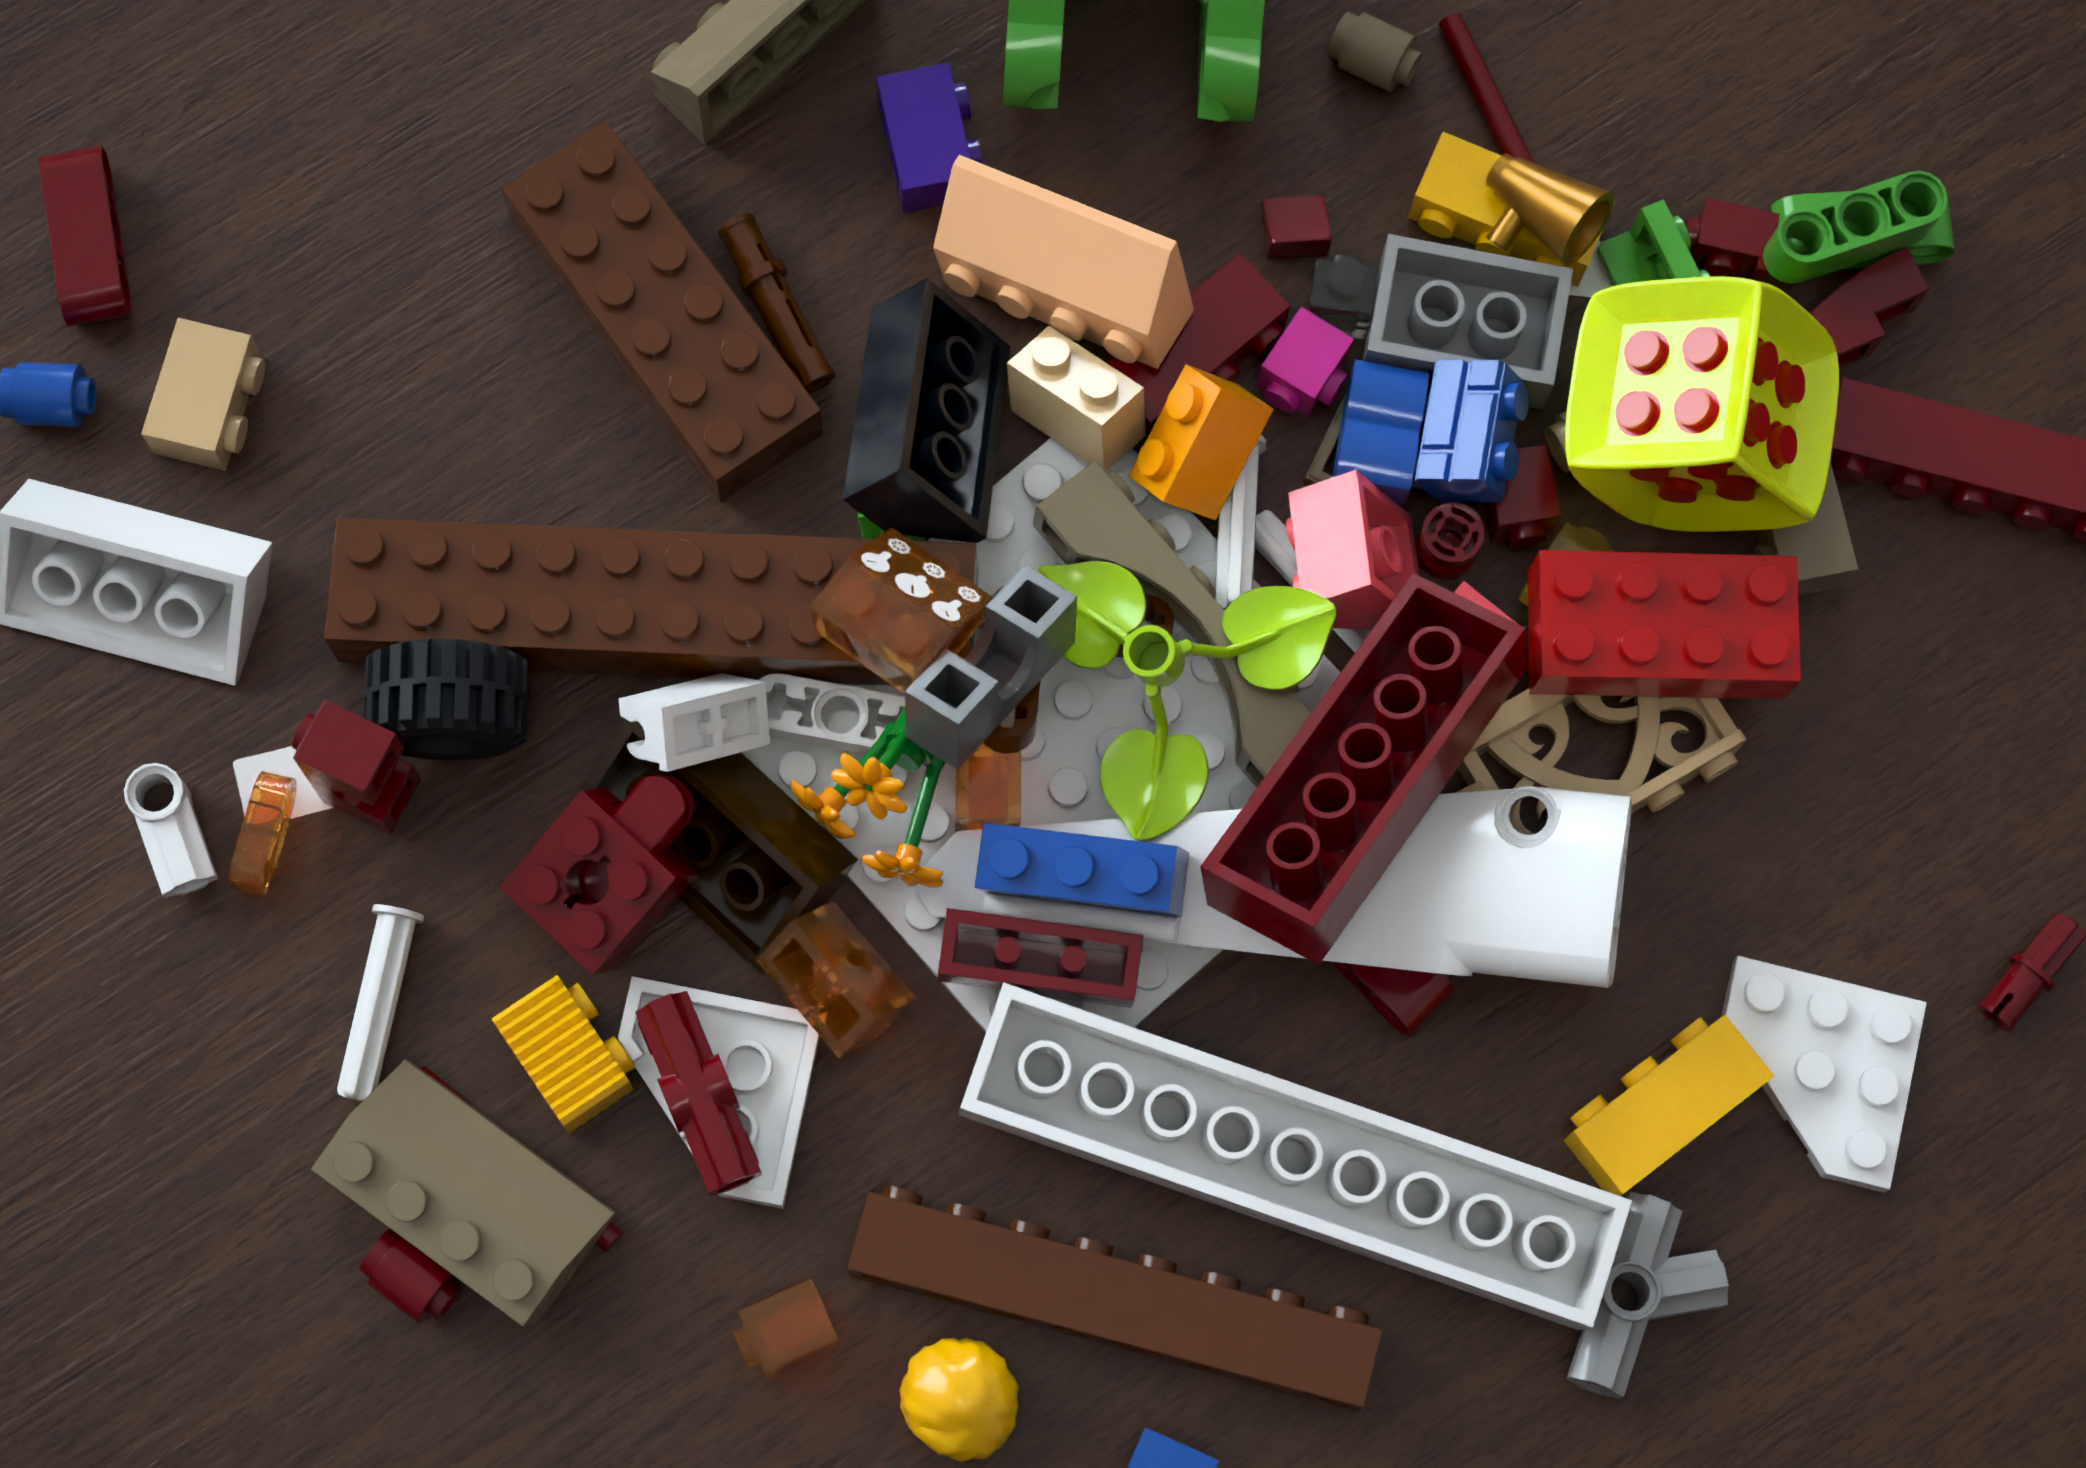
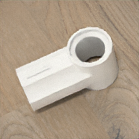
M159 763L144 764L134 770L125 784V802L135 816L163 897L185 895L204 888L209 883L217 880V873L192 806V794L186 783L167 765ZM160 783L173 785L174 795L168 807L155 812L144 809L143 801L145 794L152 786Z

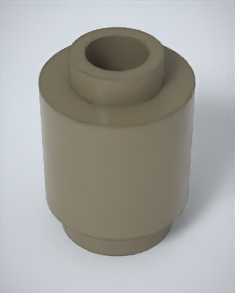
M1347 11L1339 21L1331 37L1327 56L1338 61L1339 69L1388 92H1392L1398 83L1404 86L1409 85L1421 62L1422 52L1415 50L1417 36L1366 12L1358 16Z

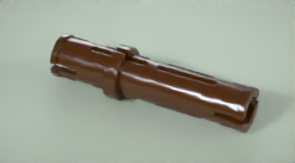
M743 214L729 220L722 225L723 228L718 230V235L730 253L741 276L738 284L743 294L751 295L782 358H784L786 364L808 394L823 388L831 382L830 380L836 377V374L820 349L810 325L785 279L788 273L783 261L774 258L753 214Z

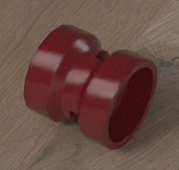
M1458 502L1443 503L1433 508L1425 517L1415 543L1417 559L1421 569L1431 577L1440 580H1452L1465 575L1473 566L1485 537L1484 524L1479 515L1469 506ZM1449 529L1456 531L1460 536H1458L1454 532H1451Z

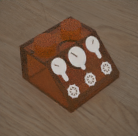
M890 528L850 555L809 608L816 633L905 694V691L945 648L956 655L960 652L985 619L986 605L994 597L895 529Z

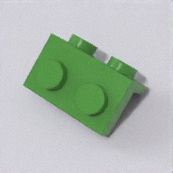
M1664 199L1641 208L1630 231L1601 242L1597 248L1598 257L1613 286L1650 280L1710 277L1705 270H1698L1689 251L1691 240L1688 230L1679 216L1672 217Z

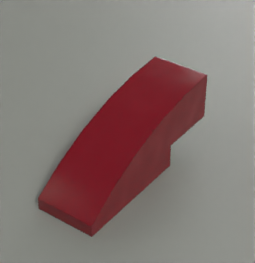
M1906 246L1872 263L1847 280L1810 314L1832 337L1840 369L1872 355L1885 336L1881 324L1914 311L1928 292L1929 287Z

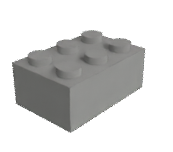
M1388 234L1380 260L1362 361L1429 373L1428 388H1431L1437 360H1464L1468 363H1472V360H1500L1506 362L1526 385L1529 395V407L1543 410L1555 382L1573 268Z

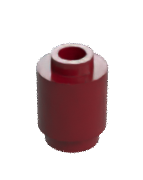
M391 1228L375 1242L364 1257L359 1268L362 1273L370 1278L368 1286L417 1323L423 1322L429 1315L437 1321L441 1319L452 1307L462 1291V1288L455 1284L457 1277Z

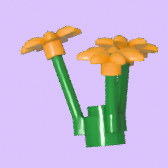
M905 706L896 721L887 724L879 739L859 761L847 753H842L840 763L843 770L835 769L831 773L832 779L838 783L834 788L827 786L817 796L809 787L805 789L796 780L793 779L790 782V788L799 804L806 810L815 812L818 823L827 825L828 829L836 837L844 840L853 838L856 835L848 825L839 819L841 817L839 812L847 802L849 805L859 806L867 801L870 812L879 820L886 818L888 810L899 814L905 813L908 810L907 805L895 795V793L903 789L904 783L899 779L892 778L891 769L897 764L906 770L916 772L921 765H925L927 768L905 842L898 844L895 856L877 850L875 856L864 854L862 861L868 867L877 870L879 876L883 878H897L900 876V879L908 886H916L917 884L928 888L942 886L943 880L940 879L943 875L942 871L919 866L923 851L918 847L939 775L946 762L905 737Z

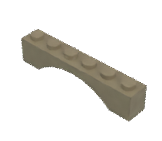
M1093 461L1036 505L1033 526L1066 565L1090 561L1110 562L1119 565L1137 578L1143 587L1144 594L1159 597L1168 603L1173 611L1174 620L1193 637L1197 644L1222 647L1233 645L1223 631L1222 616L1224 610L1214 599L1216 590L1211 581L1199 568L1192 566L1188 569L1173 551L1176 546L1169 532L1156 519L1152 518L1147 521L1132 504L1135 501V497L1130 487L1116 472L1111 471L1107 474L1096 461ZM1238 656L1230 659L1207 657L1227 697L1235 732V763L1257 788L1312 712L1296 695L1299 692L1298 685L1277 691L1258 688L1250 684L1240 673L1237 662Z

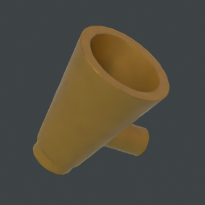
M1506 153L1492 166L1486 179V185L1494 190V194L1507 208L1486 238L1507 251L1524 225H1526L1564 265H1571L1588 251L1600 235L1613 209L1614 194L1525 159L1513 158Z

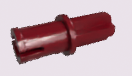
M2060 913L2054 915L2022 954L2014 953L2010 957L2011 968L1987 997L1979 1002L1977 1005L1978 1010L1991 1021L2006 1002H2009L1997 1016L1999 1020L1996 1026L2004 1031L2011 1032L2015 1027V1023L2043 990L2049 992L2054 988L2053 977L2085 940V931L2070 917Z

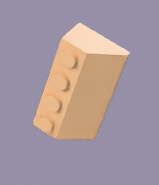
M959 155L953 163L933 246L945 283L963 296L974 297L976 294L996 302L1004 311L1016 318L1026 319L1030 316L1047 323L1073 341H1080L1083 338L1103 346L1112 356L1123 362L1134 363L1137 360L1158 369L1194 312L1177 241Z

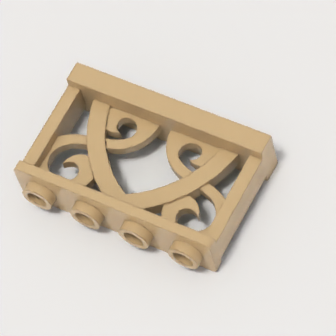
M1528 688L1501 705L1457 769L1468 786L1480 781L1486 791L1500 790L1479 757L1488 752L1496 761L1521 779L1514 788L1536 786L1631 796V814L1646 805L1652 813H1655L1682 797L1685 792L1680 785L1701 774L1705 782H1709L1734 767L1738 763L1734 754L1747 739L1741 729H1737L1718 698L1622 696L1618 703L1629 701L1634 697L1635 706L1617 709L1607 707L1602 702L1601 696L1529 694ZM1575 702L1589 716L1607 723L1621 724L1635 721L1631 752L1619 780L1587 778L1554 767L1562 757L1569 740V721L1564 707ZM1670 710H1682L1698 717L1705 731L1702 746L1689 753L1676 751L1671 743L1672 736L1677 733L1688 734L1689 730L1677 722L1660 724V713ZM1537 726L1546 727L1554 736L1551 750L1541 761L1533 755L1539 752L1544 744L1536 745L1529 738V731ZM1653 757L1661 765L1669 768V770L1643 784ZM1520 800L1514 808V822L1523 833L1535 834L1527 830L1520 820L1519 810L1522 801ZM1538 800L1536 806L1538 820L1541 817V813L1546 809L1544 803Z

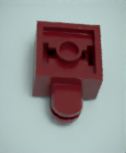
M654 775L641 779L623 802L607 788L581 790L499 888L592 975L617 970L699 874L670 847V844L694 816L697 805L693 792L685 782L668 775Z

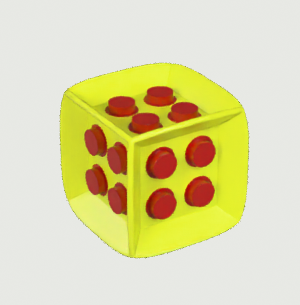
M1718 276L1650 280L1625 283L1600 290L1592 295L1584 312L1575 350L1565 423V450L1569 470L1581 486L1620 515L1639 524L1666 530L1684 532L1755 531L1792 527L1812 521L1822 502L1827 483L1837 415L1839 364L1834 341L1828 331L1784 291L1773 285L1751 279Z

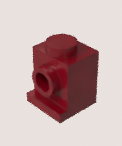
M1707 198L1698 217L1688 216L1685 222L1691 240L1689 251L1697 268L1705 270L1710 277H1742L1763 282L1768 273L1763 260L1764 247L1778 227L1780 214Z

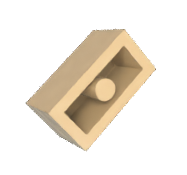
M177 318L141 433L153 454L226 471L231 453L238 454L245 442L248 420L243 414L249 394L256 396L259 393L265 375V360L261 358V354L251 335Z
M1051 326L1044 329L1007 362L1011 411L1089 464L1096 461L1107 472L1146 436L1144 387Z

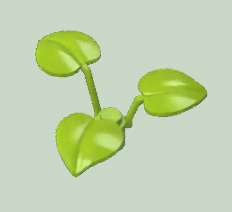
M1101 561L1068 565H1042L1038 569V573L1077 596L1075 643L1062 657L1081 668L1101 669L1114 660L1120 645H1123V657L1127 667L1146 684L1145 693L1149 697L1154 715L1156 735L1144 729H1133L1124 732L1107 747L1100 765L1101 787L1108 804L1124 823L1132 838L1142 842L1155 839L1167 833L1189 816L1200 802L1208 782V759L1202 744L1195 737L1187 734L1168 736L1169 727L1161 697V687L1174 683L1180 677L1184 669L1185 657L1194 655L1230 659L1238 656L1239 671L1250 684L1271 691L1285 690L1300 684L1315 670L1323 656L1337 617L1335 605L1319 594L1296 587L1266 586L1241 594L1224 611L1222 616L1223 631L1233 645L1222 647L1192 643L1188 639L1176 642L1166 630L1159 626L1145 625L1140 627L1146 615V598L1143 587L1127 569L1110 562Z

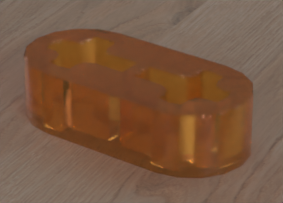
M261 771L258 775L249 799L231 863L229 875L230 888L265 896L268 892L293 812L297 791L295 778Z

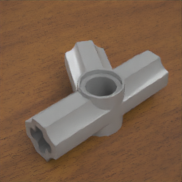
M1631 1191L1626 1193L1624 1197L1632 1200L1593 1328L1582 1329L1566 1380L1576 1384L1579 1388L1616 1399H1622L1625 1395L1649 1320L1728 1306L1729 1284L1724 1263L1721 1262L1717 1250L1668 1258L1683 1211L1666 1200ZM1615 1279L1626 1280L1635 1288L1638 1302L1634 1311L1620 1308L1613 1300L1611 1288Z

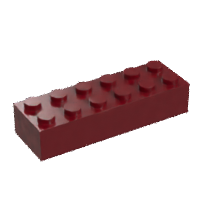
M1413 573L1200 866L1207 905L1320 965L1527 670L1525 627Z

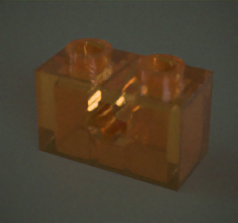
M834 901L793 919L756 959L759 965L838 1058L878 1039L917 999Z

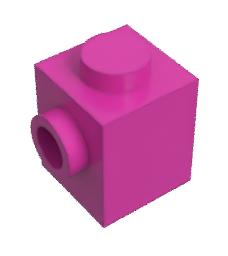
M1300 307L1261 365L1257 387L1263 390L1265 399L1277 409L1289 414L1297 411L1310 418L1320 401L1330 406L1344 386L1349 374L1341 369L1349 358L1354 339L1305 308Z

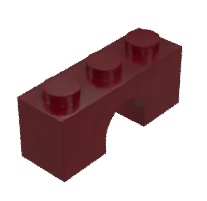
M324 699L317 714L308 713L301 721L294 735L292 748L297 751L293 759L322 802L392 835L421 781L414 765L400 758L404 747L396 733Z

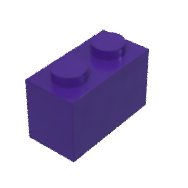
M949 62L877 76V103L902 212L906 213L943 205L952 166L957 157L961 155L983 164L978 139L967 140L962 120L971 119L965 83H953Z

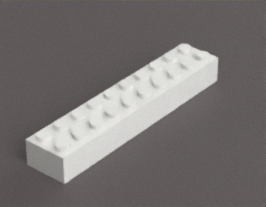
M1004 982L958 1115L1576 1330L1593 1328L1632 1200Z

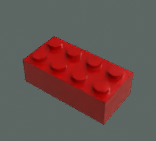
M1539 550L1528 569L1529 694L1784 700L1801 682L1797 556Z

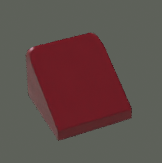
M1324 195L1262 198L1267 259L1328 256L1332 239Z

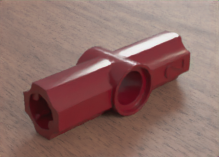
M687 990L676 994H668L653 1000L643 1008L635 1011L650 1055H653L661 1075L660 1078H657L662 1094L678 1132H684L709 1195L713 1196L729 1192L761 1176L762 1172L758 1165L760 1164L736 1111V1109L740 1108L719 1054L713 1055Z

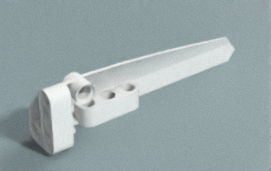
M1536 786L1439 794L1323 961L1458 976H1472V973L1609 988L1613 983L1617 956L1632 797ZM1530 796L1542 801L1548 813L1546 825L1541 831L1532 835L1523 833L1518 829L1513 819V812L1517 803L1523 798ZM1242 809L1191 813L1167 833L1155 839L1144 841L1179 846L1190 852L1182 915L1179 917L1180 925L1177 941L1169 942L1145 938L1143 940L1305 958L1207 905L1200 866ZM1121 819L1018 826L1137 841L1132 838ZM982 829L957 831L924 865V867L943 872L940 878L943 880V884L938 888H928L920 884L913 886L931 916L946 918L947 908L982 913L984 897L988 892L974 888Z

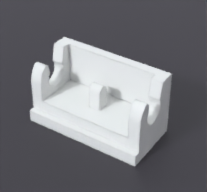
M720 673L619 698L620 716L630 722H639L645 733V741L640 740L628 743L627 749L638 759L659 763V770L668 772L770 745L766 683L764 681Z

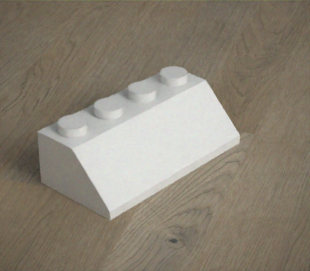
M28 479L0 511V624L235 686L240 679L266 599L272 542Z

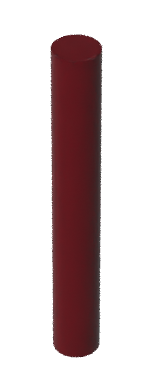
M1453 13L1446 16L1438 25L1502 154L1507 153L1513 158L1519 157L1535 163L1461 14Z

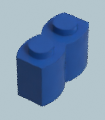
M1354 360L1345 394L1332 478L1357 470L1399 504H1405L1411 487L1422 488L1415 482L1420 453V450H1418L1420 429H1424L1430 392L1427 391L1429 373Z

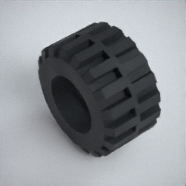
M418 639L391 644L373 651V653L368 654L366 657L364 718L396 733L404 747L402 756L432 760H472L502 755L523 746V743L527 741L529 663L523 656L515 652L479 641Z

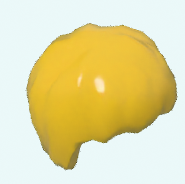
M944 1338L934 1345L924 1346L910 1358L907 1374L904 1376L899 1390L901 1397L900 1408L909 1429L938 1455L947 1456L960 1463L970 1459H986L995 1450L1003 1446L1016 1427L1019 1385L1015 1377L1008 1370L1006 1360L984 1341L967 1338L960 1340Z

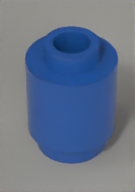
M19 362L15 368L4 367L0 372V415L3 418H14L18 425L81 427L85 416L93 415L97 403L96 382L93 377H86L85 369L81 364Z

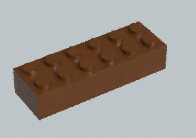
M606 121L595 126L502 187L511 219L720 503L823 434L820 408Z

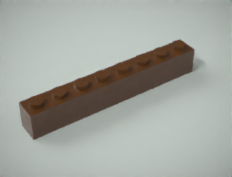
M885 1186L883 1195L872 1192L867 1194L847 1267L848 1276L1349 1411L1358 1412L1364 1408L1383 1330L1368 1326L1369 1315L1346 1307L1331 1306L1329 1315L1303 1308L1305 1298L1297 1294L1268 1288L1265 1298L1239 1291L1241 1286L1240 1280L1209 1271H1203L1201 1281L1175 1274L1178 1264L1156 1256L1139 1254L1137 1263L1112 1257L1113 1246L1088 1238L1076 1237L1074 1246L1048 1240L1049 1229L1025 1221L1012 1220L1010 1229L984 1223L987 1213L966 1205L948 1203L946 1212L921 1206L922 1195L898 1187Z

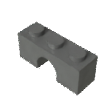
M1024 565L986 605L985 624L982 633L966 658L962 659L945 648L905 691V737L958 770L1075 643L1077 596L1027 565Z

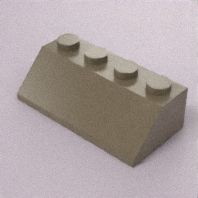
M730 0L725 5L722 2L717 3L702 16L697 25V30L681 45L678 42H674L658 55L653 63V70L650 71L654 97L706 145L866 0Z
M405 1059L349 1114L311 1168L312 1171L521 1326L542 1320L597 1242L602 1232L616 1215L614 1210L408 1059Z

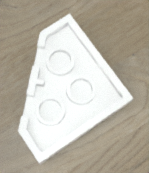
M1737 956L1732 962L1721 1017L1724 1014L1728 1017L1773 1073L1774 1077L1762 1087L1783 1120L1789 1121L1809 1152L1806 1155L1818 1174L1823 1178L1883 1193L1890 1190L1927 1002Z
M632 976L618 1041L651 1093L678 1132L657 1081V1078H660L661 1075L653 1055H650L635 1011L643 1008L653 1000L668 994H676L687 990L713 1055L719 1054L740 1106V1108L736 1109L744 1131H747L762 1172L761 1176L751 1180L748 1184L718 1195L720 1197L784 1209L824 1020L823 1014ZM678 1132L683 1142L692 1154V1151L690 1149L684 1132Z

